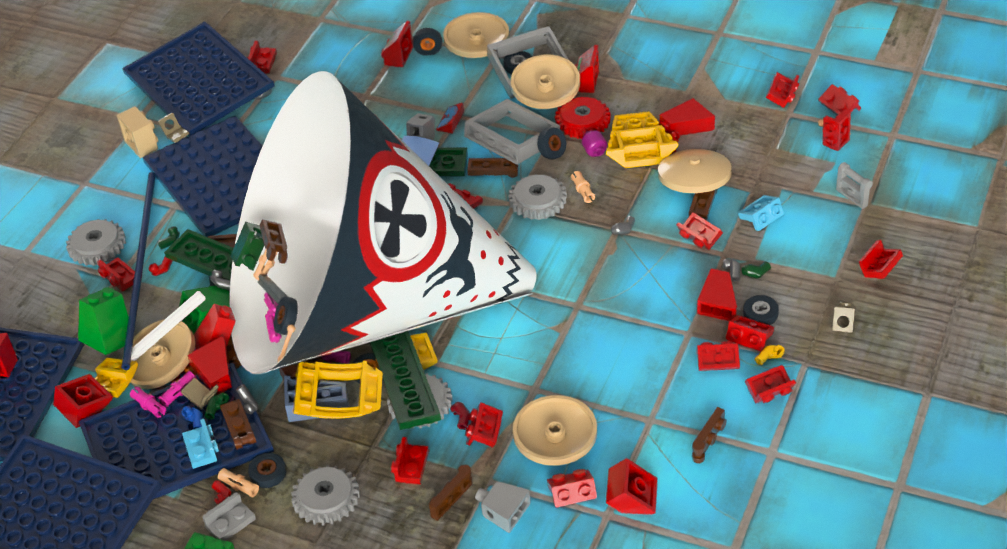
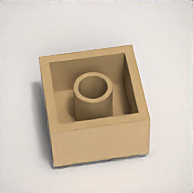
M134 106L117 114L124 141L139 158L159 150L157 146L158 138L153 131L155 129L154 124L150 119L146 118L143 111H139Z

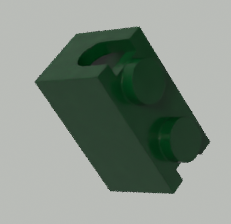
M245 221L231 253L235 266L240 267L241 264H244L249 270L254 271L264 248L259 225Z

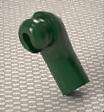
M223 392L212 397L208 402L204 416L210 420L214 419L216 411L221 409L220 405L228 403L229 395Z

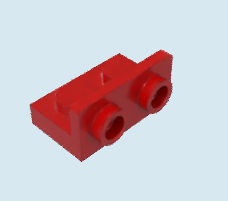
M255 40L250 48V55L247 58L263 73L270 74L277 51L276 48H260L259 41Z
M844 109L835 119L829 116L823 118L824 146L839 151L850 140V111Z
M737 315L729 321L726 340L761 352L765 348L766 340L773 335L775 327Z
M724 341L721 344L715 345L711 342L697 345L696 353L699 371L740 369L738 343L733 344L732 341Z
M480 402L476 409L473 408L469 416L471 424L468 425L465 436H467L466 445L470 446L475 440L494 447L497 442L503 411Z
M402 437L401 443L397 444L396 460H393L391 465V472L394 473L396 482L421 484L429 454L428 446L408 444L407 437Z

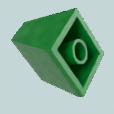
M215 285L182 291L179 307L197 291H200L206 298L204 302L182 320L193 334H195L213 304L230 307V292Z
M106 287L79 300L78 341L104 355H108L125 346L129 317L121 293L113 288Z

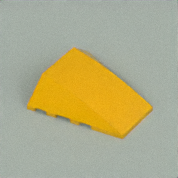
M650 111L614 116L606 155L624 168L657 165L678 147V143L676 140H672V136L665 132V128L662 125L659 126V121Z

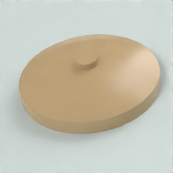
M484 12L464 14L447 24L443 32L444 44L450 52L461 57H486L488 44L509 38V27L502 18L494 14Z
M538 55L528 58L514 69L511 76V89L515 98L524 105L536 109H551L562 106L571 101L580 88V74L576 66L571 61L556 55Z
M689 149L675 152L665 157L658 166L660 182L669 189L683 193L713 191L725 185L730 180L732 174L731 163L724 155L705 149Z
M164 320L152 323L141 330L134 337L133 347ZM182 321L179 322L136 360L138 367L130 383L141 389H154L171 382L181 374L189 364L187 355L195 350V337L190 328Z
M561 395L541 397L531 401L518 412L513 423L514 442L518 450L531 461L551 466L569 464L585 456L594 446L597 438L596 418L587 405L572 397Z

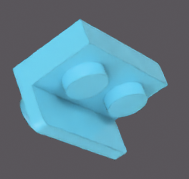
M763 195L738 212L741 220L753 222L756 231H760L784 214L779 197Z
M200 419L202 427L182 433L193 469L216 462L215 453L219 452L216 441H211L210 437L214 436L211 425L206 426L204 419Z

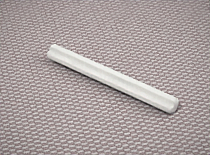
M197 291L132 348L131 361H136L204 302L205 296L200 291Z

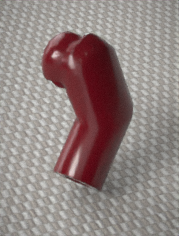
M455 402V404L451 405L450 410L454 412V415H459L457 427L461 430H466L470 412L462 402Z

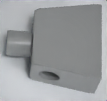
M421 113L416 114L406 122L407 136H418L433 140L435 137V118Z
M501 482L495 483L490 491L479 488L475 496L476 500L482 502L483 516L508 533L512 531L531 504L529 490Z

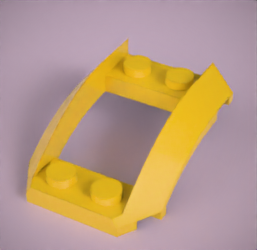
M364 360L362 363L356 364L300 362L296 371L292 412L293 414L319 418H351L377 411L381 406L383 372L377 368H372ZM360 379L359 404L357 407L330 408L316 406L318 380L349 381Z

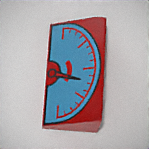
M459 103L448 107L436 131L453 134L464 113V104Z

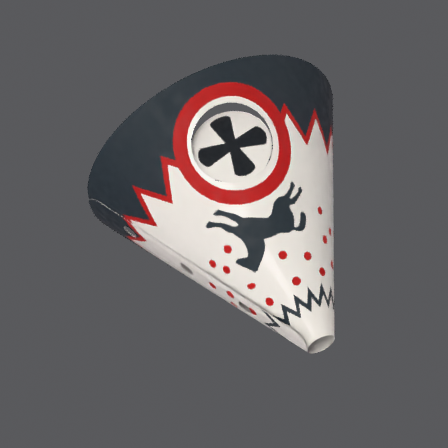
M326 71L316 72L304 79L296 87L277 115L261 149L249 183L236 236L237 242L245 221L260 225L263 219L282 225L287 244V261L285 264L279 263L278 252L274 259L275 264L270 268L267 276L288 297L297 300L296 330L291 335L285 356L277 362L287 335L281 334L282 338L278 343L269 340L265 315L269 310L264 302L266 291L253 276L259 261L254 271L249 270L244 264L238 267L232 262L230 308L236 322L231 335L237 358L248 372L252 374L270 372L533 294L530 292L533 290L536 282L535 267L332 73ZM265 246L261 252V255H263L266 250Z

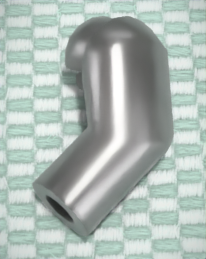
M213 270L210 280L217 287L230 290L231 281L222 279L221 271Z

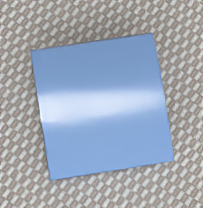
M404 136L402 139L428 166L430 165L439 145L438 142L418 136Z

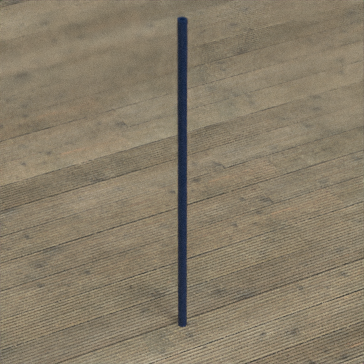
M153 172L148 174L122 361L123 370H129L155 182V173Z

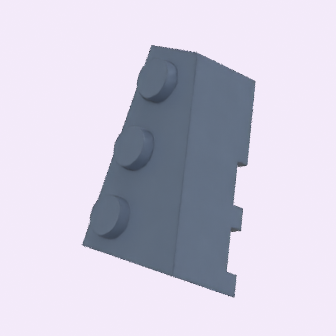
M284 376L285 409L288 421L294 422L319 418L293 414L296 380L291 379L290 376ZM326 380L318 382L316 406L348 408L349 397L346 383Z

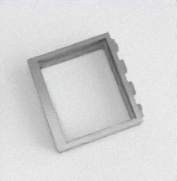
M549 26L487 45V57L510 99L515 97L511 89V81L498 58L547 44L553 55L569 60Z
M506 99L465 121L464 137L518 165L540 152L537 144L539 134L518 145L486 127L506 116L537 131L539 134L542 130L549 127L560 129V125Z

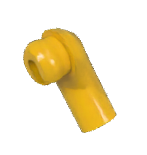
M782 345L766 346L755 357V362L758 365H763L768 359H778L783 356L785 349Z

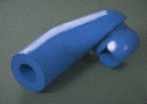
M185 406L181 413L185 419L193 423V429L202 427L200 419H203V413L190 406Z

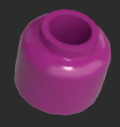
M593 130L586 132L581 142L586 153L591 157L603 155L608 146L602 133Z

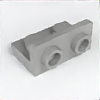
M237 492L203 515L206 530L214 538L224 541L256 520L255 514L241 501V497Z

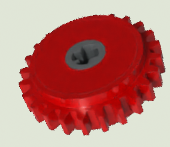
M590 97L573 98L568 103L558 107V111L555 112V123L560 125V130L564 131V135L577 139L583 138L584 134L591 130L604 132V128H608L611 119L609 107H606L605 103L602 104L601 100L598 101Z

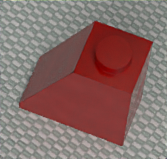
M692 98L660 114L659 126L662 125L667 134L677 131L680 136L707 132L715 129V115Z
M710 269L697 300V314L731 321L737 316V304L730 272Z
M213 304L194 334L196 350L221 336L224 337L227 347L236 322L230 307Z
M223 336L187 355L192 370L210 391L217 385L219 388L216 395H219L232 387L228 350Z

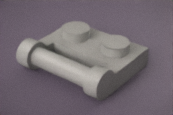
M846 162L841 163L838 167L836 190L861 209L867 207L869 190L873 182L856 173Z

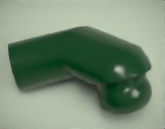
M177 227L169 228L168 237L157 241L161 250L171 246L179 238L180 231H178Z
M766 261L760 266L748 264L744 265L741 271L743 275L757 279L771 269V265Z

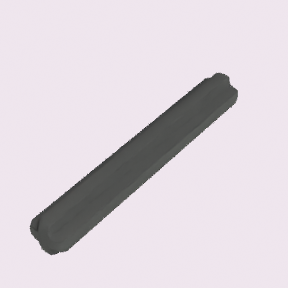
M260 274L258 276V284L277 304L282 297H288L267 275L262 276Z

